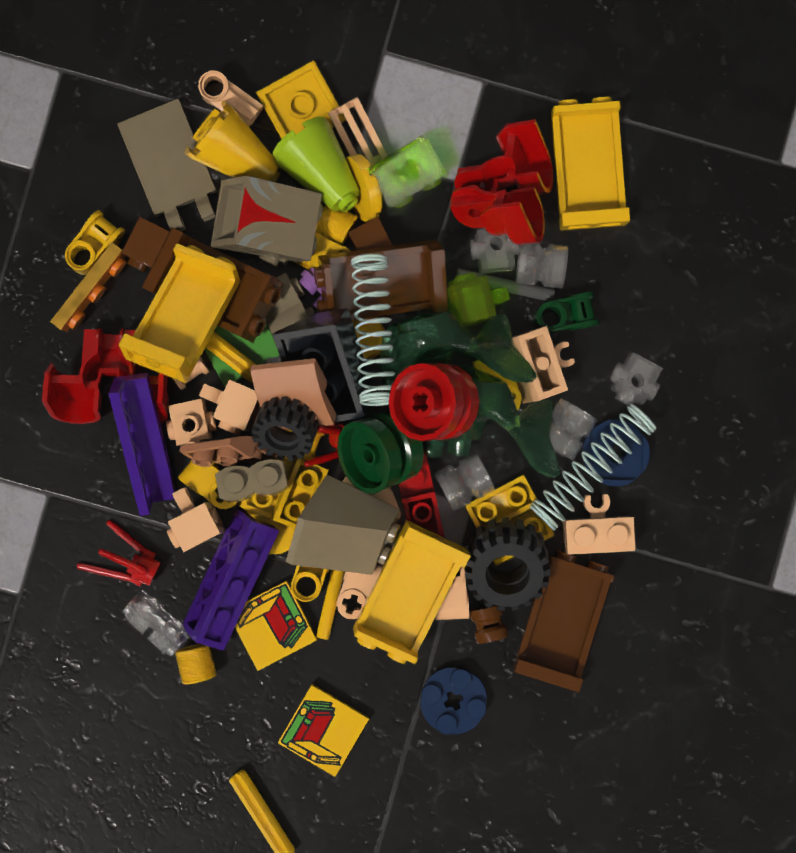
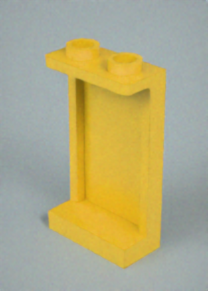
M611 97L593 98L591 100L592 103L578 104L576 99L562 100L558 102V106H553L551 111L560 230L626 226L630 222L629 208H626L619 123L621 105L620 101H612Z
M176 244L173 248L176 256L173 265L134 335L124 334L119 347L126 360L186 383L241 280L234 263L229 259L220 256L217 258L211 257L192 245L185 247Z
M406 520L353 626L354 636L358 638L357 642L371 650H375L376 647L388 652L387 655L391 659L399 663L405 664L406 661L416 664L419 658L418 650L460 567L465 568L471 556L468 549Z

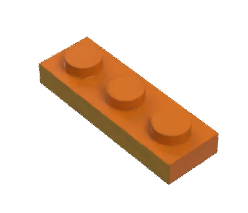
M111 242L50 321L52 324L65 332H68L70 328L75 330L86 316L83 311L89 303H96L104 294L106 287L103 285L110 276L116 277L125 267L126 261L124 258L126 256L122 254L123 250Z

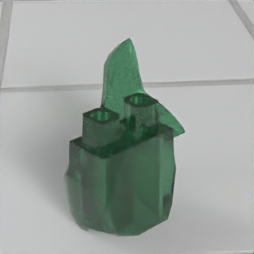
M438 311L416 315L395 322L386 329V331H391L393 334L382 336L381 345L391 344L393 348L380 350V358H393L394 361L391 363H379L380 372L393 371L395 373L393 376L382 377L384 385H392L398 374L412 365L420 363L451 365L453 351L465 353L479 359L490 369L514 382H533L537 377L531 365L513 346L511 328L505 314L490 318L484 324L478 337H474L451 312Z
M470 366L460 367L471 376L477 386L479 396L477 417L470 429L459 437L447 440L422 441L424 455L428 457H441L444 441H448V453L455 456H469L472 440L480 439L486 421L491 419L513 436L520 450L537 472L551 478L558 477L560 475L559 464L549 437L552 421V401L545 399L535 401L528 405L519 415L512 393L503 379Z

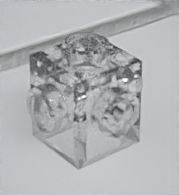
M485 228L476 231L475 239L470 240L472 260L478 259L480 274L513 271L515 267L514 255H519V245L512 243L507 235H490ZM490 244L497 245L499 250H493Z
M631 353L627 356L624 364L618 362L609 378L610 381L614 382L610 390L617 393L615 399L628 406L635 403L642 405L646 399L651 402L660 387L656 380L663 368L635 353ZM632 377H635L638 380L637 387H634L632 385Z

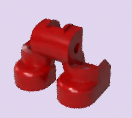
M536 119L509 123L504 126L496 136L503 153L502 156L494 157L482 165L458 168L454 180L455 190H453L451 195L450 208L460 223L471 228H485L490 235H507L510 241L516 245L535 244L543 240L545 219L539 195L551 192L553 186L551 157ZM515 185H516L517 188H518V189L512 190L511 192H507V191H506V188H509V187H512V186H515Z
M102 328L84 329L82 363L79 375L61 373L56 370L52 362L44 372L42 403L52 418L73 424H89L100 420L102 394L99 387L102 376L121 377L140 374L141 365L126 360L119 347L124 334L133 336L136 330L121 328L119 335L104 334ZM159 373V376H149L160 423H163L168 419V376Z

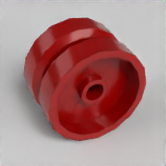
M420 363L409 366L398 374L391 386L389 396L391 418L398 430L411 439L431 441L459 437L470 429L477 417L479 408L477 386L471 376L459 366L439 363Z

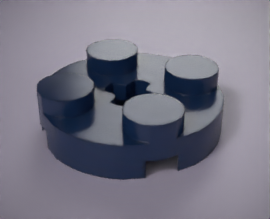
M608 420L600 423L589 431L584 439L581 453L587 452L600 461L594 453L591 443H598L608 449L603 443L600 433H607L618 440L613 434L610 424L615 423L625 430L627 429L621 420ZM625 421L641 441V445L614 427L619 437L632 451V454H628L624 450V457H619L622 460V464L618 462L613 463L610 456H607L603 450L595 446L598 453L613 470V473H609L585 455L589 463L603 479L602 484L627 485L638 478L648 465L650 456L648 441L640 430L630 422ZM604 436L605 440L612 448V444L615 442ZM582 458L583 465L590 470V468L587 466V464Z
M447 666L436 670L427 678L421 691L420 705L426 721L432 727L443 734H462L473 729L486 713L487 696L481 680L474 673L464 668ZM452 691L454 695L461 694L463 696V699L459 701V708L454 709V707H447L444 704L448 700V692Z

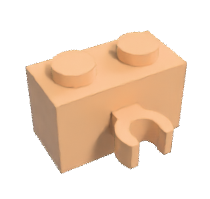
M547 326L502 340L505 353L514 373V379L521 393L522 404L540 401L568 390L561 368L569 367L575 361L574 359H561L560 351L568 347L569 343L561 342L553 345Z
M232 380L228 381L224 392L207 384L203 385L199 396L218 404L213 418L220 420L218 427L236 435H240L242 430L251 431L260 409L255 390Z
M187 487L172 493L183 513L168 521L171 529L167 530V534L175 548L181 547L182 551L185 552L226 531L212 503L205 502L196 507Z
M602 494V505L598 508H594L591 505L590 495L584 496L583 504L589 512L590 518L565 519V521H562L564 553L635 551L634 517H605V512L610 506L608 494Z

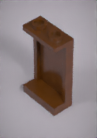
M172 228L142 288L156 295L176 259L173 252L176 244L185 247L188 245L195 246L206 255L214 258L219 256L227 258L234 263L241 282L217 326L254 343L256 337L261 335L266 326V317L271 307L275 306L279 301L282 292L281 288L284 283L268 273L265 274Z
M437 240L318 256L319 267L314 268L316 288H321L322 296L321 300H317L318 313L348 308L351 319L356 320L354 314L361 308L353 303L359 294L355 293L352 288L359 281L352 278V273L356 268L351 266V260L358 255L381 254L388 259L387 269L378 271L361 270L355 274V277L363 280L386 277L389 281L381 284L363 283L358 285L356 290L363 293L385 290L390 294L383 297L365 296L356 302L363 306L389 304L391 307L385 310H365L358 313V317L369 318L431 309L435 315L448 314L445 251ZM370 260V261H362V262H358V263H375V262H379V261Z
M557 551L556 557L548 554L550 564L549 584L547 588H542L543 595L539 599L534 598L513 670L518 674L580 692L584 666L610 583L614 581L615 576L607 573L608 566L589 561L587 567L575 563L576 556Z

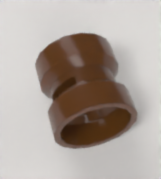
M493 604L491 608L480 606L469 610L471 621L476 624L477 630L474 634L477 644L489 643L509 636L507 627L502 624L501 620L503 611L497 610V605Z

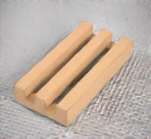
M358 97L328 112L349 156L357 153L337 116L341 113L344 114L366 159L370 162V166L388 158ZM352 107L355 108L378 153L375 156L372 155L349 110Z

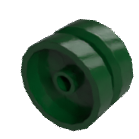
M390 409L379 411L369 417L349 423L343 427L338 437L337 450L342 469L350 482L364 493L376 494L393 485L417 476L422 468L424 458L422 441L411 439L398 430L391 418Z

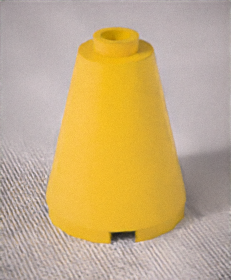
M222 101L220 104L223 110L219 112L217 109H214L207 116L192 137V139L196 140V145L193 149L187 145L185 155L232 178L250 176L276 182L280 172L277 171L279 166L274 161L275 158L233 106L227 101Z

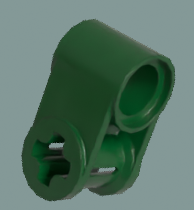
M580 293L542 304L533 315L535 328L547 326L549 334L600 325L599 319H595L591 300L594 298V293ZM550 309L556 313L558 321L555 326H548L543 322V310Z

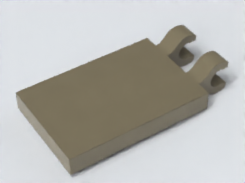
M179 99L117 123L156 217L165 214L170 230L174 228L182 232L186 228L178 208L194 201L204 222L216 217L208 196L216 193L217 190L208 168L185 155L187 145L193 149L197 142L195 139H192L194 134Z

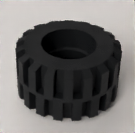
M502 517V522L499 523L492 519L487 521L488 527L486 528L480 525L476 528V536L471 534L468 539V546H465L471 555L465 566V578L467 579L469 591L473 590V596L478 601L484 599L485 606L491 608L494 604L497 605V610L505 611V607H512V611L519 610V605L523 603L526 607L533 604L532 598L539 599L543 595L542 588H547L549 584V556L547 544L544 543L542 534L540 532L536 533L535 527L530 523L525 527L523 520L516 518L515 522H509V517ZM502 556H514L525 562L520 568L511 572L497 571L489 566L493 560Z

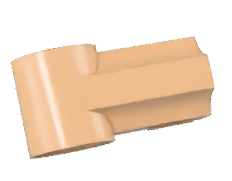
M208 71L199 80L198 88L206 103L222 111L223 107L220 103L227 101L249 127L254 123L264 107L257 100L227 80L221 72ZM211 81H219L224 85L223 91L217 96H210L205 92L207 84Z

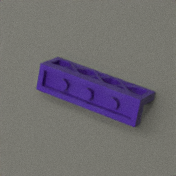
M147 372L115 377L108 393L140 516L150 515L153 502L174 499L172 493L177 491Z
M236 507L182 624L183 629L196 643L223 651L280 531L274 525L254 519L244 509Z

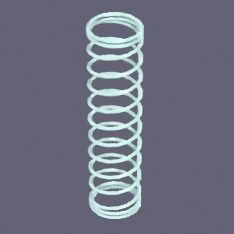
M363 254L351 260V266L356 268L352 273V278L359 281L352 288L355 293L359 294L353 303L361 308L355 312L354 316L359 321H363L355 327V330L362 334L356 340V344L364 348L358 352L357 358L365 361L357 369L360 373L367 375L362 377L358 383L360 386L368 388L359 395V402L367 406L388 405L389 392H368L391 390L392 385L369 386L363 384L362 381L376 376L386 377L395 375L393 371L371 373L361 370V367L368 364L391 363L394 361L393 358L373 360L360 356L361 353L369 350L393 348L391 344L367 346L359 343L361 339L369 336L382 337L393 334L391 331L368 333L358 329L361 325L367 323H388L392 320L388 317L363 319L357 315L365 310H385L391 307L389 304L363 306L356 302L365 296L383 297L390 294L385 290L367 293L356 290V287L363 283L381 284L389 281L386 277L365 280L355 277V274L361 270L378 271L387 269L388 259L381 254ZM370 260L379 261V262H375V263H358V262L370 261Z
M634 404L627 406V410L636 420L626 414H619L620 420L627 430L618 424H610V428L618 440L607 433H600L601 439L609 451L598 443H591V447L600 461L587 452L581 453L583 460L590 470L576 461L572 462V466L581 480L567 471L562 472L564 479L572 490L559 481H553V486L564 501L548 490L543 491L545 498L556 512L539 500H534L530 504V508L552 530H556L558 525L539 505L559 520L565 521V518L548 495L570 511H575L572 504L557 485L561 486L579 501L584 502V498L566 475L577 481L589 492H594V489L586 481L576 465L597 481L603 483V479L592 467L585 455L609 473H613V470L601 457L595 446L603 450L619 464H622V460L610 447L604 436L615 442L628 454H632V451L619 437L614 427L641 445V441L632 432L623 417L636 424L648 435H651V432L656 430L655 424Z

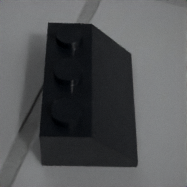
M348 308L316 313L273 333L281 362L316 359L327 380L325 393L337 414L335 422L360 419L367 416L373 406L362 405L359 402V395L368 388L360 386L358 382L367 375L360 373L357 369L365 361L357 358L361 347L356 344L358 337ZM366 365L361 367V370L368 372ZM371 378L362 381L365 385L373 386Z

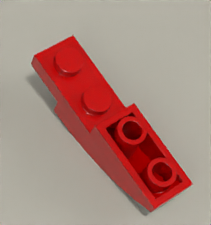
M422 441L424 451L422 468L417 476L398 484L406 520L445 538L424 442Z

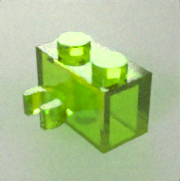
M422 135L367 168L369 175L375 174V177L378 179L382 200L389 208L394 205L396 208H400L413 200L412 194L422 188L424 191H428L442 182L440 177L447 174L428 138Z
M475 272L457 276L455 280L448 282V314L445 315L449 331L481 324L496 316L494 305L510 300L507 287L490 291L487 275L476 278Z

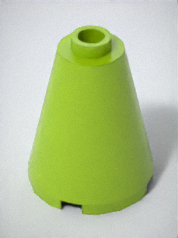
M324 117L306 120L302 123L305 129L298 134L291 130L277 144L273 151L274 161L304 188L321 193V202L332 211L341 210L342 212H347L357 204L360 190L334 131Z

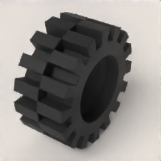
M276 397L271 398L270 403L265 401L258 411L252 428V434H254L252 439L254 442H259L257 447L260 450L266 448V454L272 456L273 453L278 454L277 459L283 460L284 456H287L288 461H292L295 459V456L301 459L305 454L308 455L317 433L318 420H315L316 415L313 411L308 413L309 407L306 404L300 407L298 406L299 401L296 399L289 403L288 397H282L280 402H278ZM277 426L286 427L293 432L282 430Z

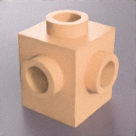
M204 399L168 406L171 420L166 421L167 432L170 440L176 441V445L182 446L213 439L212 432L217 431L216 421L213 418V411L207 412ZM194 420L195 429L190 432L188 423Z

